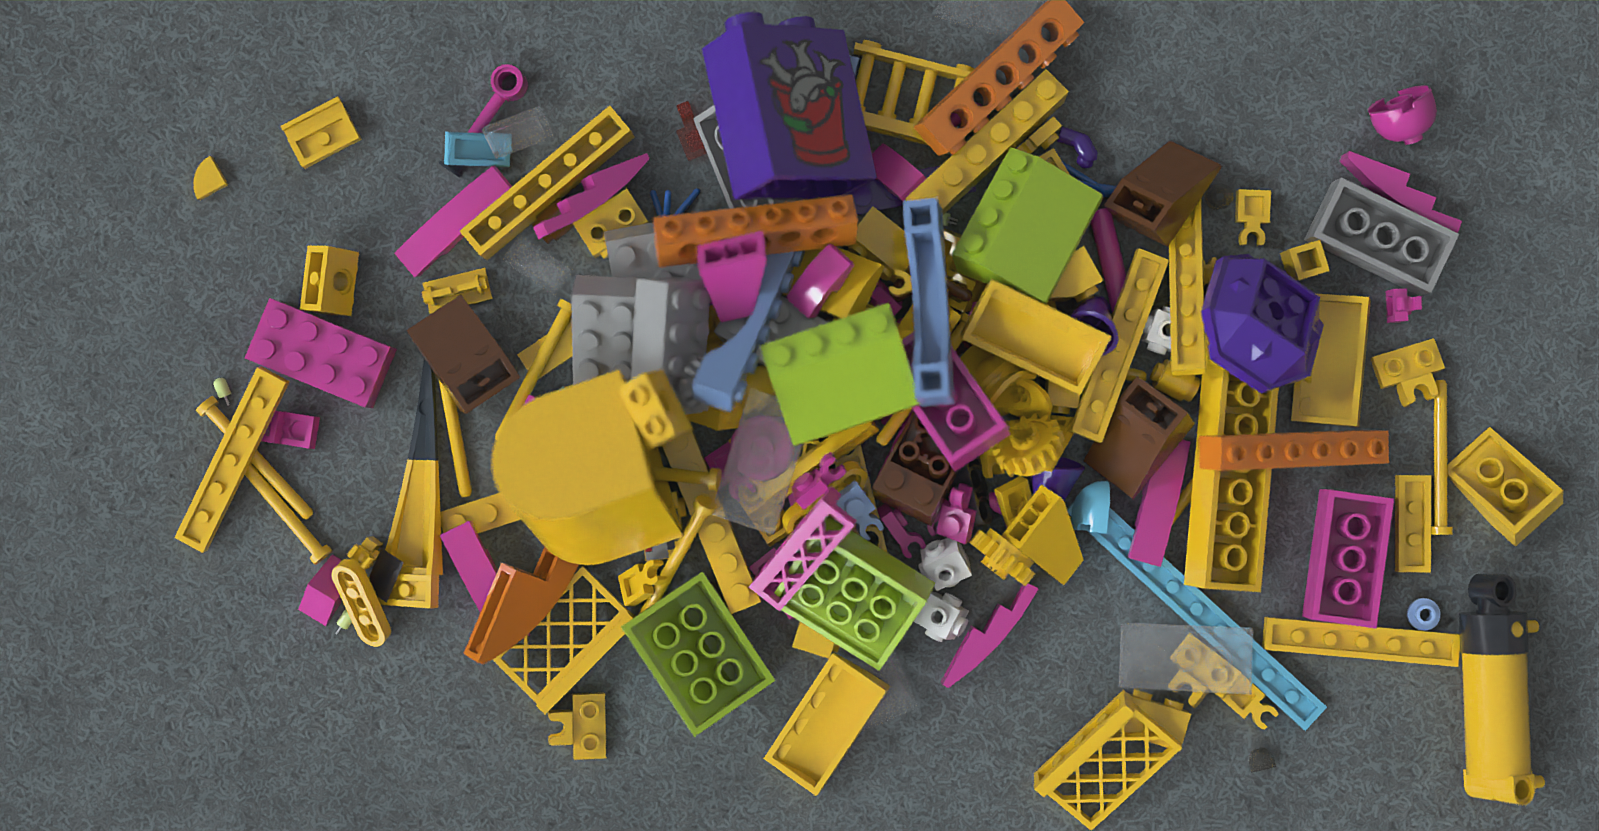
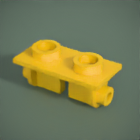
M485 268L422 283L424 288L422 297L424 303L428 304L430 314L460 294L469 305L493 299Z

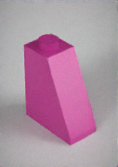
M763 231L697 246L699 272L721 323L751 316L756 306L767 260Z

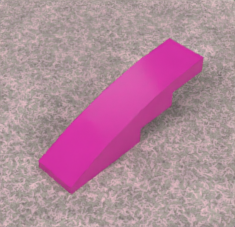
M1351 151L1341 156L1340 162L1373 193L1458 233L1462 221L1432 210L1436 197L1407 187L1409 173Z
M648 154L640 155L582 179L581 183L585 190L584 192L557 203L561 215L533 227L538 239L570 225L605 203L623 188L649 160Z
M495 165L491 166L433 215L394 254L414 278L421 276L441 255L447 254L464 237L460 230L507 192L512 185Z
M1182 439L1143 487L1141 494L1143 497L1134 524L1136 529L1127 558L1161 567L1178 504L1190 441Z
M470 520L441 534L440 537L479 612H481L498 570L488 549L484 548Z
M1029 583L1026 587L1022 584L1009 609L997 603L983 631L972 625L970 626L941 680L943 686L947 688L952 686L976 668L1003 641L1024 614L1038 591L1037 587Z

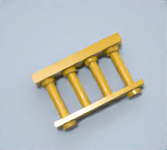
M863 40L862 44L856 42L853 54L862 56L856 86L866 130L929 146L913 126L928 113L937 76L956 80L955 88L975 68L964 64H957L955 68L881 49V44L874 41ZM875 60L893 64L882 111L879 110L878 114L865 112L866 107L863 106ZM906 68L925 72L914 116L909 119V123L897 120V115L894 114Z

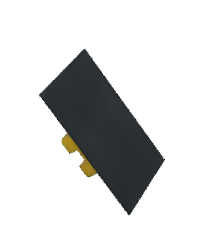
M381 548L370 573L369 580L376 596L387 603L392 589L397 585L396 580L400 578L399 573L404 562Z

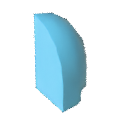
M1108 481L1094 482L1084 487L1077 495L1071 516L1074 530L1107 533L1110 508V486Z

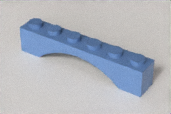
M937 198L903 201L905 236L914 308L913 369L915 399L921 406L954 404L942 208Z
M805 250L766 255L767 260L756 307L746 325L735 337L720 348L705 355L693 381L694 400L729 412L732 411L736 401H742L747 388V382H744L748 373L753 374L759 360V355L756 353L759 346L768 342L771 328L768 327L771 319L777 320L782 307L780 298L783 292L788 294L794 278L791 272L794 266L800 267Z

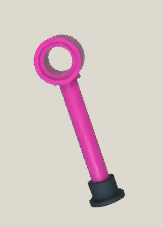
M504 64L493 71L491 86L493 88L492 91L495 93L468 132L483 133L505 100L508 102L516 101L525 95L528 82L525 75L518 68L510 64ZM509 75L516 76V86L509 91L503 90L502 82L504 78ZM441 160L438 162L459 178L461 177L459 172L464 167L463 165H446Z

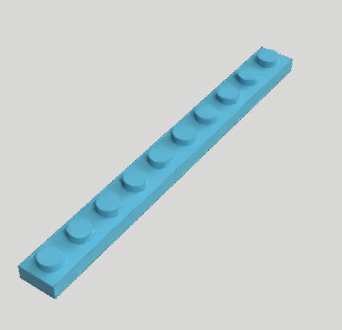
M1074 502L1067 508L1070 516H1072ZM1109 508L1107 533L1087 531L1303 730L1306 731L1327 708L1325 704L1197 587L1184 585V575L1163 557L1161 567L1127 558L1135 530L1111 508Z

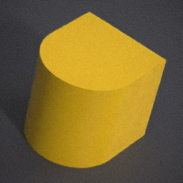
M620 369L543 395L526 403L506 421L497 436L493 448L492 472L495 484L503 498L548 551L558 558L574 564H601L683 537L669 483L664 480H655L652 466L664 467L659 448H647L618 390L620 386L627 383Z

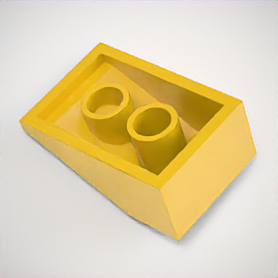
M1084 246L1074 252L1049 301L1064 302L1075 298L1078 303L1099 291L1096 285L1102 282L1103 279Z
M1488 427L1447 464V477L1484 518L1515 547L1563 504V490L1491 427Z

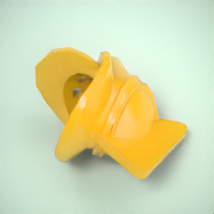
M974 344L960 357L1000 417L1008 413L1018 417L1024 415L1026 419H1031L1034 413L1038 414L1039 419L1046 414L1051 417L1053 405L1049 394L1033 381L1037 374Z

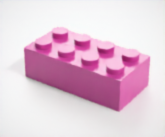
M269 298L245 359L362 407L373 408L397 349L279 300Z
M913 332L902 339L901 342L914 380ZM951 347L955 403L932 406L918 405L912 407V409L954 471H957L1009 436L1010 433L1007 425Z
M1319 489L1302 617L1311 620L1377 628L1394 499Z

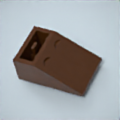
M1169 141L1123 177L1104 206L1119 223L1168 247L1222 168V165Z
M461 294L406 330L458 409L465 414L521 378L503 350Z
M1137 376L1117 400L1102 443L1094 441L1083 461L1134 499L1195 423L1188 412Z
M914 411L876 479L872 491L875 499L932 526L942 504L947 498L959 469L954 471Z

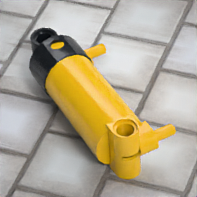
M1476 574L1469 582L1468 594L1471 601L1477 605V610L1459 613L1466 769L1463 770L1464 788L1470 797L1527 805L1533 800L1535 789L1542 788L1545 785V780L1541 775L1532 774L1527 665V653L1529 652L1528 633H1536L1539 630V624L1536 620H1528L1526 612L1510 611L1508 609V606L1513 603L1516 597V585L1509 575Z

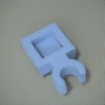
M855 480L839 492L841 496L836 505L857 521L856 529L861 537L866 540L870 539L865 532L866 527L870 524H875L880 531L884 529L879 518L874 514H869L876 508Z

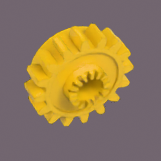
M1034 413L1031 419H1026L1022 415L1018 423L1009 421L1010 427L1008 430L1010 435L992 448V452L1001 470L1006 468L1007 473L1010 475L1014 473L1019 476H1031L1047 470L1059 459L1060 451L1064 450L1062 442L1065 441V437L1056 419L1051 420L1047 414L1039 419L1038 414Z
M990 528L986 534L978 530L969 542L985 555L981 563L989 569L993 567L991 570L1003 580L1010 574L1026 587L1035 575L1030 569L1034 562Z

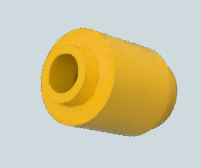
M1168 359L1163 363L1157 362L1150 374L1153 388L1178 401L1184 399L1190 402L1196 395L1201 383V379L1195 375L1173 376L1171 361Z

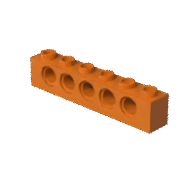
M1047 0L913 128L938 156L948 152L951 155L955 154L966 144L964 137L971 130L976 133L989 122L986 116L994 108L998 112L1012 100L1009 94L1016 87L1021 90L1035 78L1032 72L1040 66L1043 69L1057 57L1054 51L1061 45L1064 48L1067 47L1079 36L1076 30L1085 22L1066 0ZM1042 27L1050 32V42L1042 37ZM1020 48L1027 52L1029 57L1028 63L1020 59ZM997 70H1001L1005 74V85L998 82L996 78ZM974 91L979 92L983 96V106H979L974 102ZM952 112L960 117V128L952 125L950 121Z
M844 195L654 217V243L658 268L698 263L697 246L760 231L764 233L766 255L825 248L828 244H833L835 247L855 245L858 219L853 196Z
M1383 430L1199 436V468L1207 470L1225 471L1389 463V431Z

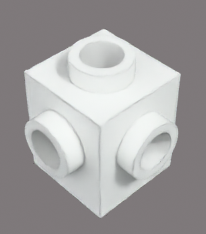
M1163 306L1162 310L1156 309L1151 311L1140 339L1148 343V350L1161 355H1165L1166 351L1171 352L1170 307ZM1163 326L1166 328L1165 335L1162 332Z
M945 538L941 541H933L920 550L922 563L918 564L919 570L922 575L935 582L934 587L936 591L945 587H953L961 580L972 576L969 558L960 542Z
M931 592L926 604L914 622L926 628L925 634L942 642L943 639H955L956 636L959 637L964 632L968 620L965 618L969 610L961 607L962 600L949 593H945L942 596L937 592Z

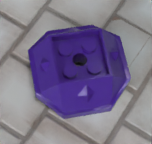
M1250 254L1223 256L1215 263L1201 310L1204 330L1210 342V345H1208L1210 360L1259 393H1264L1311 376L1324 326L1319 318L1320 297L1289 276L1286 271L1280 270L1266 259L1254 258Z

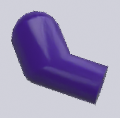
M1062 126L1057 142L1076 149L1078 153L1077 164L1080 167H1092L1094 161L1097 160L1098 152L1090 137L1084 133Z

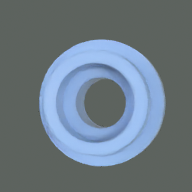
M1419 598L1409 605L1407 619L1418 630H1430L1440 620V609L1434 601L1427 598ZM1426 608L1429 611V617L1426 620H1422L1420 612Z

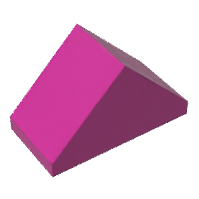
M333 554L307 584L298 609L324 626H327L342 602L332 579L333 569L342 560Z

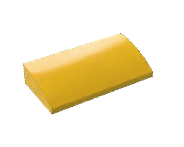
M836 247L855 265L839 291H831L820 311L842 319L865 310L885 266ZM824 248L805 250L800 267L794 266L791 272L794 278L790 291L806 268ZM782 293L783 296L787 297V293Z
M991 279L960 333L963 340L1081 395L1111 338L1110 335L994 279Z
M1316 294L1320 297L1319 318L1324 326L1311 376L1294 382L1291 421L1359 427L1371 299L1362 296Z
M832 653L763 759L817 796L825 787L891 686L857 664L836 653Z

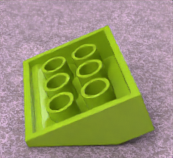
M1010 147L952 252L957 273L986 284L991 279H994L1047 305L1100 205L1103 195L1044 159Z
M889 303L760 346L793 446L920 405L915 399L914 380Z
M826 516L824 519L826 531H839L843 527L842 524L829 516ZM850 530L781 610L880 671L926 604L935 582ZM807 539V553L822 552L821 539ZM802 560L793 561L788 569L789 574H803ZM780 582L774 592L775 595L782 598L786 593L784 582Z
M703 572L695 575L621 626L694 737L776 681Z

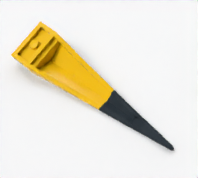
M425 358L408 460L385 549L404 563L399 573L400 578L396 580L397 585L392 589L387 603L378 597L381 605L438 608L439 575H443L442 539L440 537L441 512L435 373Z

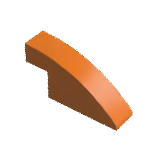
M545 547L533 574L501 562L463 654L477 663L485 664L512 648L527 636L555 606L571 582L579 564L562 560Z

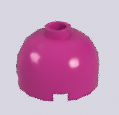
M1426 85L1397 91L1400 96L1389 100L1386 104L1384 98L1368 108V113L1376 132L1384 139L1393 142L1403 141L1405 145L1422 140V134L1431 128L1437 114L1432 90Z

